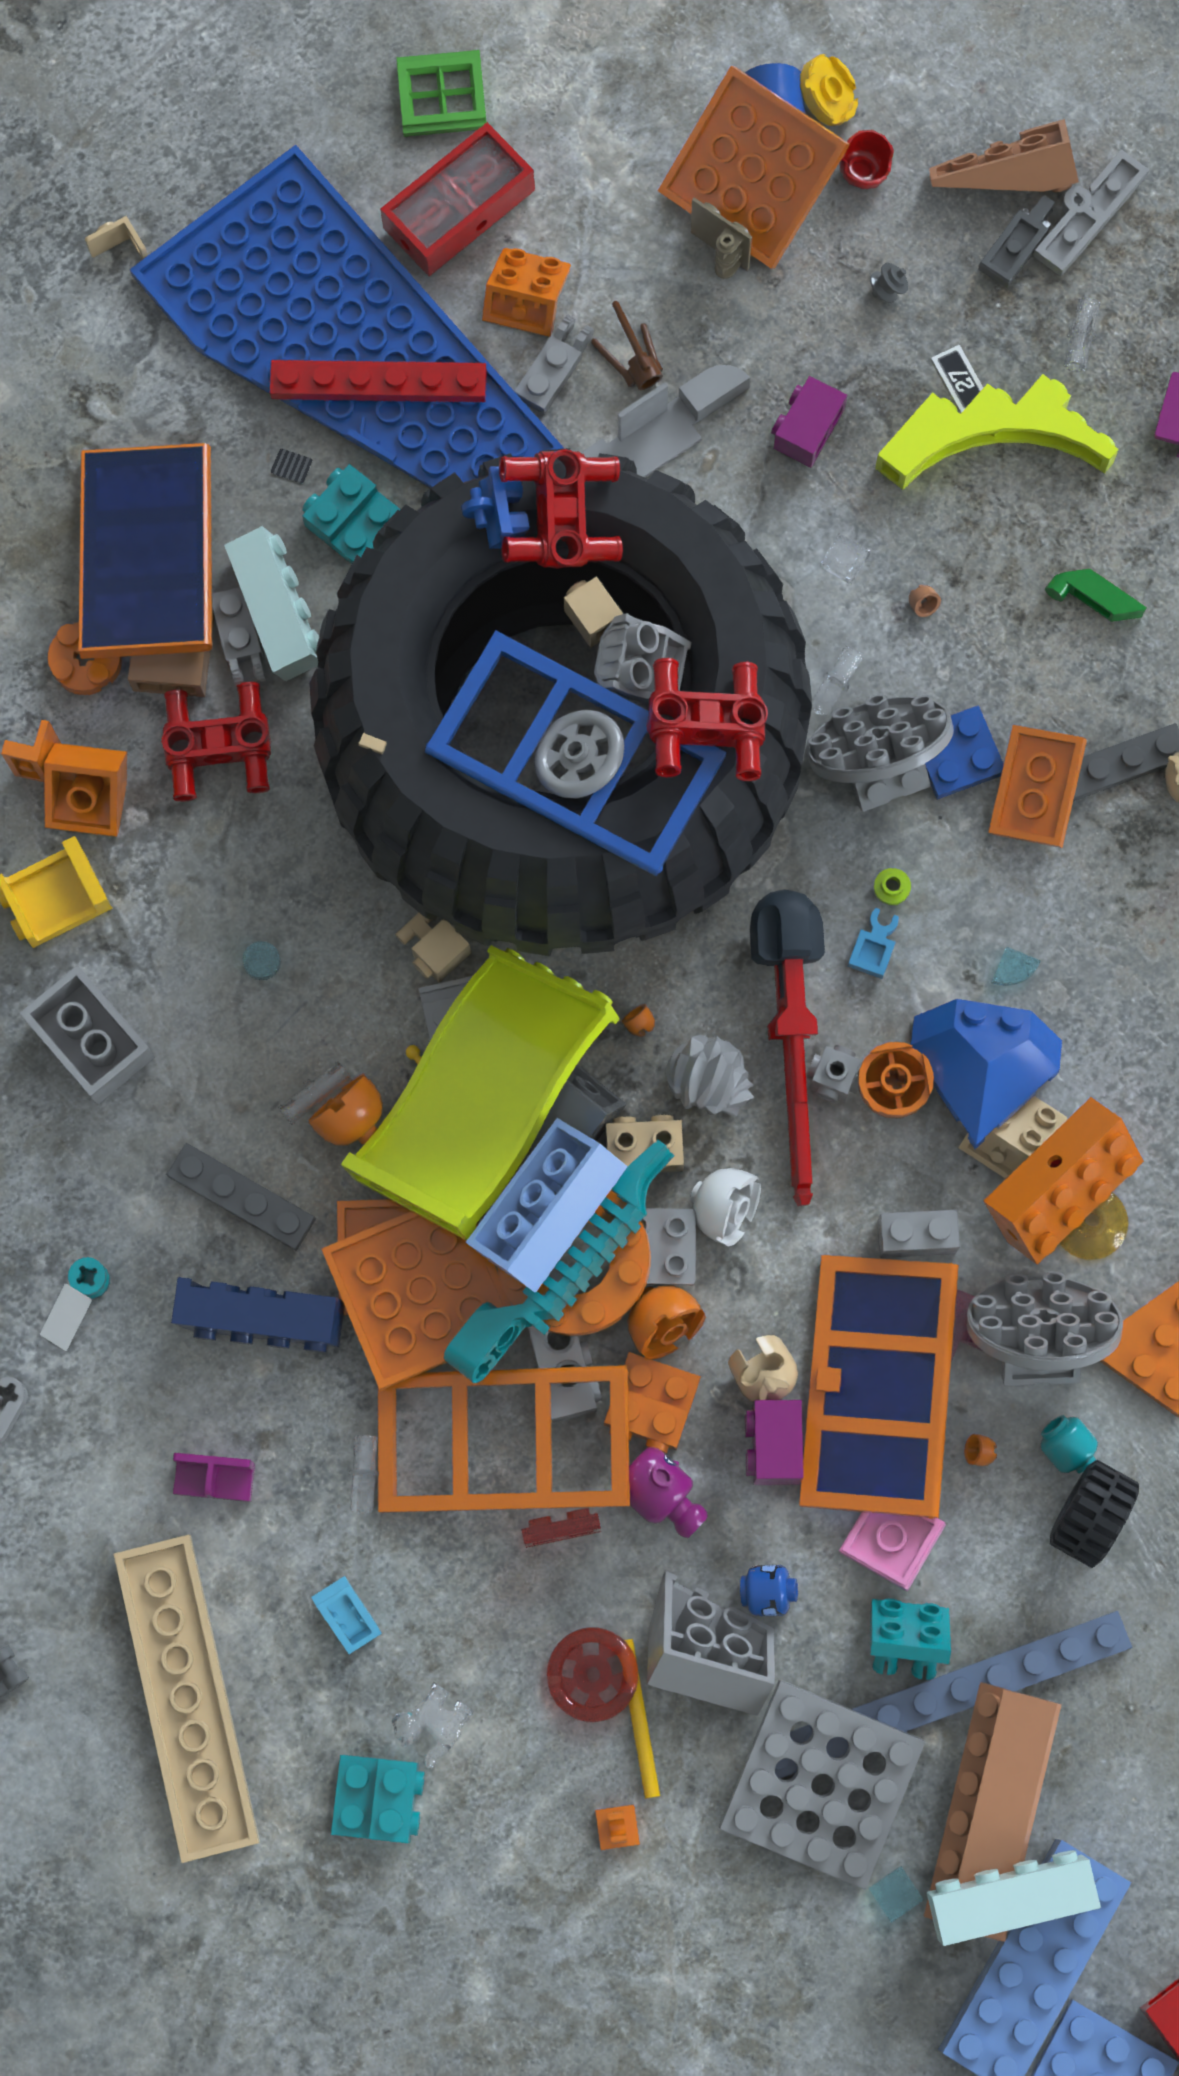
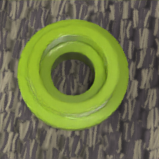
M888 868L881 871L874 882L876 897L888 905L902 903L907 899L911 891L909 877L905 872L897 868ZM894 880L898 882L900 888L896 891H891L886 887V883Z

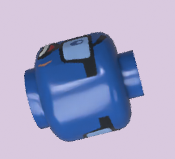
M783 1565L752 1566L748 1570L747 1575L741 1576V1604L743 1607H748L753 1616H783L789 1611L790 1603L797 1602L798 1600L797 1579L790 1578L788 1570Z

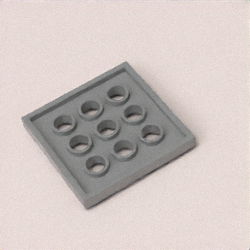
M779 1679L720 1821L719 1828L866 1890L925 1741ZM800 1721L807 1722L812 1728L810 1738L803 1743H797L790 1737L792 1726ZM834 1737H843L848 1743L847 1752L839 1758L829 1756L826 1751L827 1743ZM870 1752H879L884 1758L883 1767L876 1773H869L863 1768V1759ZM785 1758L792 1759L797 1765L795 1775L787 1780L780 1779L775 1774L776 1764ZM818 1774H828L833 1780L831 1790L823 1795L814 1793L811 1788L812 1780ZM855 1789H864L869 1794L868 1804L860 1810L852 1809L848 1805V1796ZM773 1795L780 1798L782 1806L778 1814L765 1816L760 1812V1803L765 1797ZM803 1811H813L817 1814L818 1823L811 1831H801L796 1826V1819ZM840 1826H849L854 1831L853 1841L844 1847L834 1844V1831Z

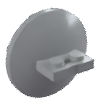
M877 694L867 698L864 704L853 708L841 707L833 711L831 714L832 718L820 726L808 740L806 754L811 769L818 776L830 781L852 783L858 807L862 812L886 804L894 798L902 795L907 796L931 787L925 763L937 756L948 745L953 736V723L949 711L940 703L933 701L930 695L887 698L884 694ZM868 710L860 715L854 716V714L857 712Z
M1047 1272L1043 1276H1025L1020 1273H1011L1005 1277V1280L988 1286L972 1299L967 1311V1330L973 1342L990 1356L1003 1361L1002 1380L1004 1386L1035 1385V1383L1070 1384L1080 1383L1081 1367L1099 1362L1114 1352L1122 1338L1123 1319L1120 1310L1111 1300L1110 1294L1098 1291L1081 1282L1066 1279L1065 1275L1060 1272ZM1043 1280L1042 1289L1027 1288L1028 1281Z

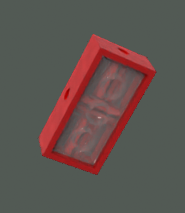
M486 122L380 208L383 229L430 277L535 191L534 170Z

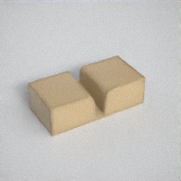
M363 733L359 742V746L366 749L371 748L372 751L381 755L387 745L385 741Z

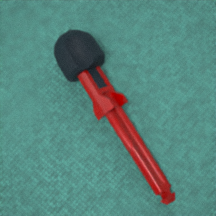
M784 889L770 892L759 900L754 908L749 929L751 959L756 964L774 966L777 1013L767 1025L768 1040H783L791 1182L795 1191L793 1199L797 1206H808L813 1196L810 1190L813 1182L804 1040L810 1039V1036L818 1035V1025L816 1017L806 1007L803 964L814 963L824 956V929L820 912L805 894Z

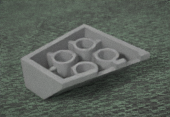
M665 1570L649 1626L647 1685L758 1716L775 1685L774 1628L733 1606L725 1609L707 1599L709 1593L696 1587L694 1592L675 1582L678 1576Z

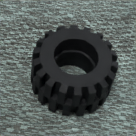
M1098 1459L1089 1464L1072 1489L1050 1533V1545L1090 1568L1098 1565L1105 1558L1125 1525L1137 1500L1139 1483Z

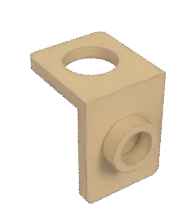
M127 216L115 222H107L101 225L95 233L85 238L92 257H96L128 239L131 240L142 260L148 256L144 244Z

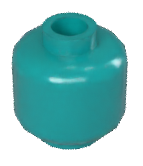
M1061 1415L1053 1419L1042 1430L1041 1435L1043 1438L1040 1448L1061 1473H1070L1076 1470L1080 1474L1084 1472L1089 1464L1096 1460L1093 1455L1097 1450L1098 1441L1078 1417L1066 1418L1065 1415Z

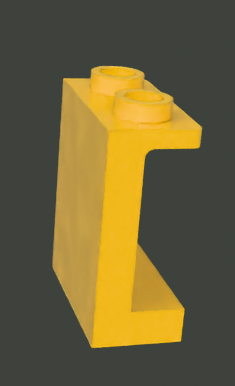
M75 836L62 842L65 849L9 877H4L2 873L0 874V903L4 909L11 907L16 919L10 921L18 939L20 941L27 939L32 948L113 909Z

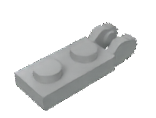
M569 314L559 324L554 336H550L514 391L524 403L543 414L547 412L582 359V353L594 333V329L587 325L580 331L573 347L564 343L575 323V318Z
M237 587L213 593L212 607L227 665H230L236 689L238 684L244 682L243 673L238 664L240 662L252 660L255 679H257L258 683L266 681L260 659L263 655L256 628L241 588Z

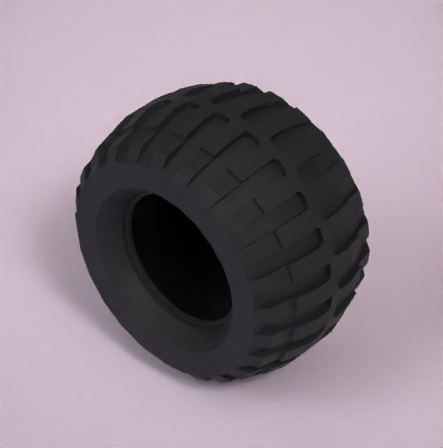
M562 449L542 450V451H558V450H562ZM511 453L504 455L507 457H512ZM599 453L598 457H618L620 475L617 482L585 481L586 534L588 537L620 536L623 546L620 561H588L582 567H563L558 569L542 567L538 565L537 561L504 562L502 547L499 549L489 548L486 527L476 528L475 519L464 517L461 511V505L471 499L470 489L479 487V481L489 475V467L499 466L501 457L483 462V465L479 467L478 478L464 483L454 472L424 492L420 509L416 511L405 504L400 511L397 510L377 532L372 542L374 549L366 547L362 557L356 555L337 592L339 603L336 611L329 609L322 621L316 648L318 666L309 682L311 715L315 729V743L313 746L341 827L345 828L354 839L359 853L376 877L393 884L400 891L402 899L426 919L434 921L437 917L444 919L454 925L457 933L483 945L491 946L492 940L495 942L498 940L515 944L517 951L551 956V952L555 948L580 947L581 954L614 951L615 944L632 937H640L641 941H645L676 930V923L692 911L694 914L703 912L728 895L734 880L740 874L750 870L771 846L773 834L780 820L785 817L796 794L812 710L810 675L805 663L806 641L794 611L788 602L783 599V583L757 548L752 550L745 541V532L741 526L707 500L696 505L693 489L690 485L683 483V481L658 470H655L647 479L637 474L635 463L629 460V458ZM555 460L553 463L554 473L560 479H564L566 476L565 465L560 460ZM521 481L523 487L522 498L518 503H508L509 512H525L528 516L529 530L524 537H537L536 485L534 481ZM558 539L556 552L563 559L567 558L569 549L566 542ZM596 576L623 614L664 626L692 642L691 648L687 650L680 691L734 694L733 665L740 662H752L758 667L757 693L764 701L768 710L765 723V741L760 747L761 777L753 781L737 779L736 748L715 746L725 751L726 757L665 861L662 872L657 876L648 873L425 753L426 744L430 741L450 708L451 701L463 677L478 661L495 630L511 637L537 627L574 625L564 611V597L567 596V591L574 584L582 580L589 582ZM740 719L742 722L746 724H753V722L749 719ZM363 733L387 743L382 755L372 751L371 748L366 749L359 746ZM453 737L449 746L464 753ZM655 749L642 764L620 778L594 824L650 853L702 761L680 750L681 773L674 777H661L655 772ZM535 791L578 815H581L592 796L590 794L580 798H564L552 793Z

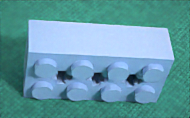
M557 1118L465 1243L492 1264L536 1293L560 1258L571 1246L579 1232L594 1215L609 1191L617 1183L627 1166L600 1143Z

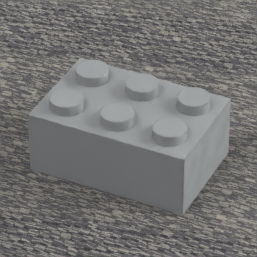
M78 965L19 1013L97 1105L155 1058L149 1047Z

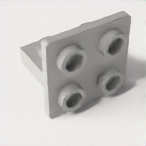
M646 1208L647 1215L641 1220L648 1235L651 1250V1267L646 1285H694L696 1267L695 1210Z

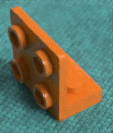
M503 248L486 284L482 321L550 337L554 330L557 301L570 273L571 264L560 261L555 257L529 254L517 248Z

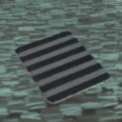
M281 448L272 466L271 473L303 484L313 460Z

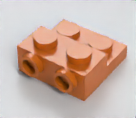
M628 1352L624 1365L627 1366L629 1371V1441H631L633 1435L647 1440L645 1444L647 1448H659L665 1454H667L669 1448L677 1450L701 1376ZM609 1406L608 1412L604 1420V1426L610 1428L609 1434L611 1435Z

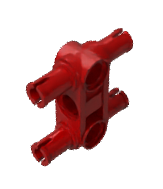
M568 449L540 451L534 457H501L499 462L501 482L534 481L536 485L538 532L537 537H504L502 541V557L504 562L537 561L538 565L542 567L558 569L563 567H582L588 561H620L623 552L620 536L588 537L586 534L584 487L585 481L617 482L620 475L618 457H585L579 451ZM555 460H560L565 465L566 476L564 479H560L554 473L553 463ZM558 539L563 540L568 545L569 553L566 559L561 558L556 552Z
M673 658L655 660L653 664L655 691L649 697V716L646 727L650 738L656 744V774L661 777H674L681 773L680 744L734 747L736 748V778L742 781L759 779L762 775L760 769V747L765 741V723L768 710L764 701L757 693V665L752 662H740L733 665L734 694L679 691L678 661ZM660 715H670L674 720H666ZM740 719H749L753 722V724H746L742 722Z
M243 682L237 685L239 716L200 721H189L187 691L171 690L164 693L167 723L164 724L161 742L164 748L165 765L169 770H172L173 799L175 801L185 802L197 798L194 780V768L197 766L245 762L246 791L256 794L270 790L266 760L271 755L272 741L269 735L268 718L262 713L259 683ZM251 732L262 734L261 739L256 743L244 741L245 737ZM179 740L189 741V745L185 750L180 752L172 750L175 742Z

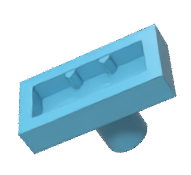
M345 1576L311 1597L348 1654H351L382 1634L377 1623Z

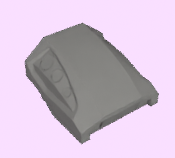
M628 614L615 616L600 638L594 675L600 686L649 707V697L655 691L654 661L660 658H673L678 661V690L680 691L687 650H690L692 642L664 626L642 621Z

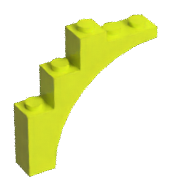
M1042 374L1016 405L1004 390L995 389L988 383L961 414L950 400L946 398L940 399L932 392L879 452L875 469L903 490L924 470L942 459L966 449L995 443H1030L1055 448L1078 457L1105 474L1113 465L1119 449L1115 447L1113 440L1104 433H1097L1090 428L1079 413L1068 411L1067 406L1071 395L1068 394L1065 386L1055 379L1050 380Z

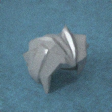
M696 1035L691 1037L688 1042L681 1044L674 1051L666 1065L665 1073L669 1088L674 1097L681 1100L685 1109L697 1106L698 1109H705L709 1115H715L721 1111L732 1117H737L740 1107L754 1098L748 1090L754 1085L747 1079L749 1072L745 1070L740 1050L736 1049L729 1041L721 1040L718 1036L708 1038L704 1035Z

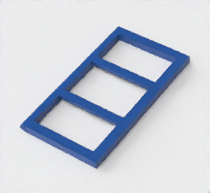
M496 630L425 748V753L654 876L662 872L665 861L726 757V752L715 746L680 744L681 751L702 761L650 853L594 824L646 733H648L646 724L649 711ZM504 656L555 683L501 774L454 749L449 744L500 658ZM569 691L633 725L624 739V756L617 773L609 783L592 794L581 815L516 782Z

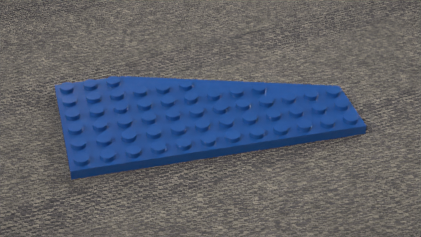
M294 145L130 269L132 277L197 352L269 394L271 360L486 363V402L279 399L429 488L454 472L463 483L478 478L479 467L483 465V462L511 453L512 457H534L536 453L542 450L564 449L552 433L297 145Z

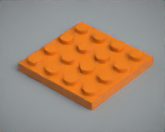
M730 66L657 191L690 214L694 197L703 204L705 202L712 204L719 210L721 216L731 223H740L749 231L752 236L751 255L769 268L775 269L850 144L737 67Z
M413 1211L404 1213L321 1249L380 1391L447 1363L444 1360L447 1346L482 1304L490 1302L497 1308L512 1306L503 1290L494 1264L465 1243L466 1240Z

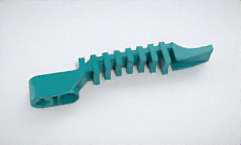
M657 1140L626 1168L611 1190L617 1193L618 1197L627 1205L621 1209L607 1197L604 1198L600 1206L614 1220L609 1224L594 1213L589 1221L601 1234L598 1238H595L585 1229L578 1237L589 1248L583 1253L572 1245L567 1253L576 1263L570 1268L561 1260L558 1261L554 1268L563 1275L559 1282L548 1276L543 1282L549 1289L544 1296L526 1287L522 1292L528 1298L523 1304L497 1308L490 1302L482 1304L449 1343L444 1353V1360L472 1383H478L490 1373L524 1328L533 1326L545 1335L550 1327L542 1320L556 1319L559 1322L564 1315L562 1312L563 1308L567 1304L572 1307L577 1300L574 1297L579 1290L585 1292L590 1286L587 1281L592 1275L598 1277L603 1271L600 1266L605 1261L610 1263L616 1256L613 1253L618 1246L623 1249L627 1244L628 1240L626 1237L631 1231L636 1234L641 1228L639 1222L647 1215L645 1200L649 1185L675 1156L668 1150L667 1146L660 1140Z

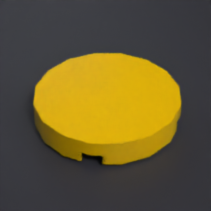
M820 54L805 63L800 74V87L810 112L820 122L828 126H839L851 119L858 107V98L854 99L853 91L856 89V84L849 69L838 58L834 56L828 58L825 54Z

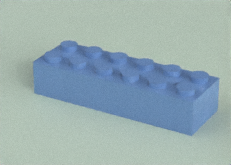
M1055 1839L1042 1864L1053 1862L1052 1856L1054 1854L1075 1850L1077 1856L1083 1855L1088 1858L1101 1908L1008 1930L1006 1941H998L938 2048L944 2055L978 2076H1025L1131 1884L1127 1879L1063 1840Z

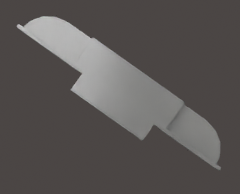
M716 365L679 387V396L669 403L668 386L666 383H663L618 413L617 438L608 444L602 438L581 453L585 457H598L599 453L627 457L629 460L634 461L637 474L646 478L655 470L660 469L702 441L701 436L693 425L749 389L750 376L742 369L731 365Z

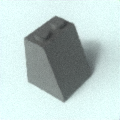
M577 1064L559 1092L524 1160L526 1161L557 1118L597 1141L606 1131V1123H612L613 1119L622 1112L627 1104Z

